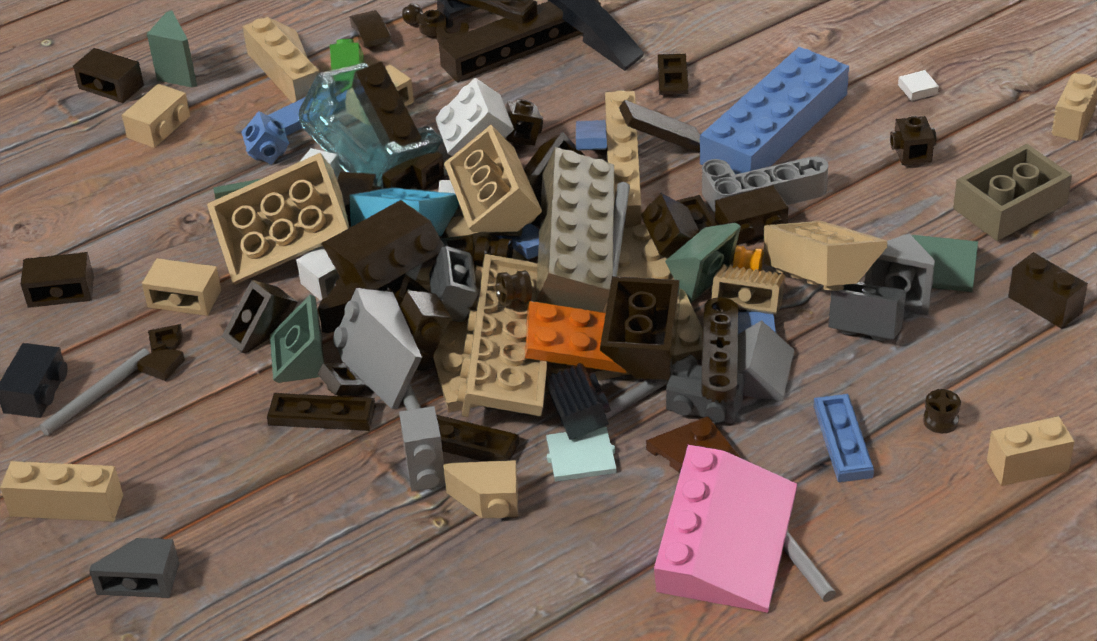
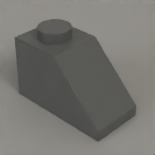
M136 538L92 564L89 572L97 595L169 598L179 567V560L173 539Z

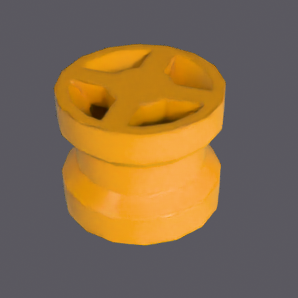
M737 245L733 268L738 266L739 269L744 267L746 270L751 268L752 271L755 269L759 272L762 271L764 250L756 248L751 251L746 250L744 246Z

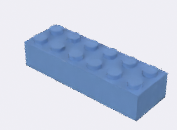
M798 47L700 135V164L703 165L711 159H720L730 165L735 175L772 166L847 95L849 66L835 59L814 53L809 49Z

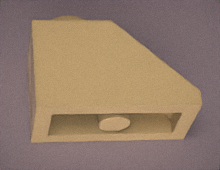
M516 460L444 463L447 494L480 518L518 517Z

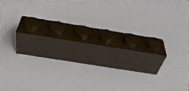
M547 1L537 5V10L523 24L508 18H502L440 42L441 67L458 83L583 33L562 19L563 11Z

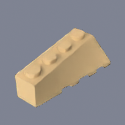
M269 17L256 19L252 23L243 26L247 54L292 103L321 90L319 70L308 60L296 30Z

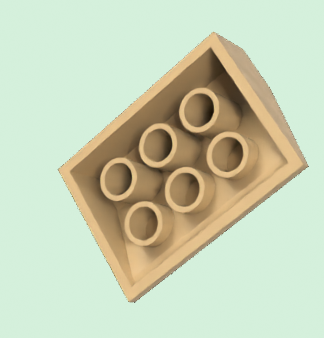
M321 153L207 204L234 285L321 247V243L349 228L344 200L333 168Z

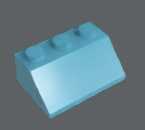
M388 188L350 195L351 227L402 200L429 219L438 235L442 236L460 204L456 194L448 192Z

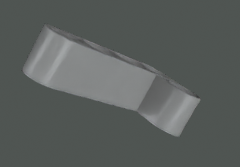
M807 157L735 175L726 161L711 159L702 166V194L714 214L715 200L774 185L785 203L790 205L819 198L826 194L829 165L823 158Z

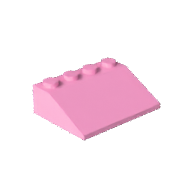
M688 445L654 566L656 592L768 613L797 491V483L726 451Z

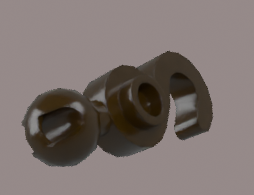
M414 3L402 9V18L407 24L416 25L419 23L420 32L431 38L436 37L438 43L469 31L468 24L461 23L459 32L447 33L446 17L437 10H428L423 13L422 8Z

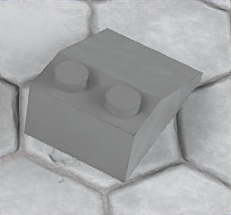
M356 288L351 301H348L345 306V315L340 326L334 331V345L337 347L342 361L391 409H398L422 356L393 292Z

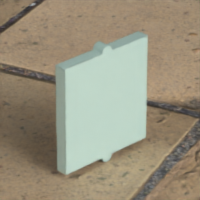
M607 427L599 428L572 440H569L566 432L546 435L549 450L547 462L552 464L555 482L617 473L613 456L615 446L610 443Z

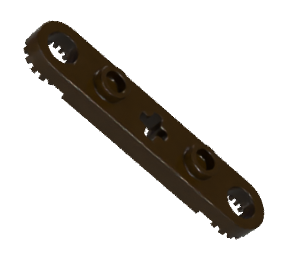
M718 297L706 301L704 307L701 394L707 400L712 399L711 402L718 400V403H722V400L728 402V399L732 400L733 397L735 398L737 390L738 305L731 299Z

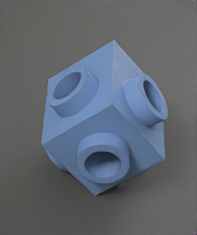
M260 111L257 112L241 132L249 156L257 161L263 160L271 165L279 156L285 153L289 145L283 124Z

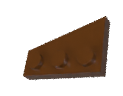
M708 416L646 440V450L654 456L660 454L670 461V467L679 473L681 472L688 445L723 450L740 458Z

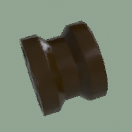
M526 270L517 271L515 275H510L507 272L497 274L495 287L497 299L501 306L511 305L513 301H518L520 304H526L531 301L532 282Z
M936 389L931 391L925 399L924 425L935 433L943 434L954 431L959 423L960 397L951 390Z

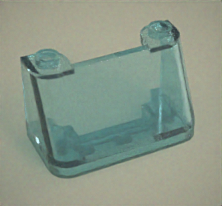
M366 63L317 74L300 107L299 121L304 130L326 152L338 154L339 165L346 172L376 174L377 186L383 188V173L409 159L435 153L438 150L443 139L433 129L426 126L418 128L422 137L420 142L400 147L395 141L387 143L386 146L380 143L352 88L355 71L368 67Z

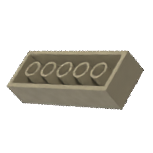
M555 147L542 174V212L540 213L536 301L602 312L609 298L613 276L614 164L602 159H594L577 154L572 150Z

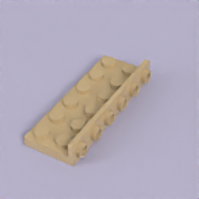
M485 254L483 266H476L475 280L476 286H479L477 289L478 295L472 307H470L475 308L476 311L470 310L467 330L473 331V333L466 335L463 354L470 356L469 358H463L460 378H465L466 382H460L457 402L463 403L462 416L469 417L471 404L541 416L547 361L525 358L526 322L529 303L520 304L518 301H513L511 305L501 306L497 299L495 287L498 273L507 272L510 275H515L517 271L526 270L532 282L531 301L537 302L538 263Z

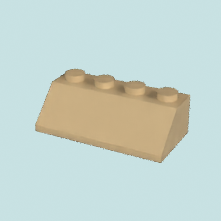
M492 125L488 126L444 162L466 223L472 232H518L525 225L532 223L542 212L514 147Z
M824 221L764 225V264L775 267L778 273H791L792 278L807 279L808 284H822L824 290H843L846 284H857L887 248V240Z

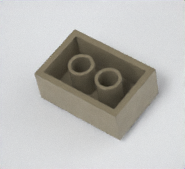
M1025 144L958 178L953 209L993 239L999 241L1067 205L1072 174L1029 144Z

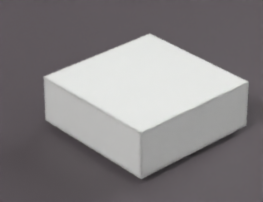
M925 70L900 76L898 80V86L911 101L938 94L939 86Z

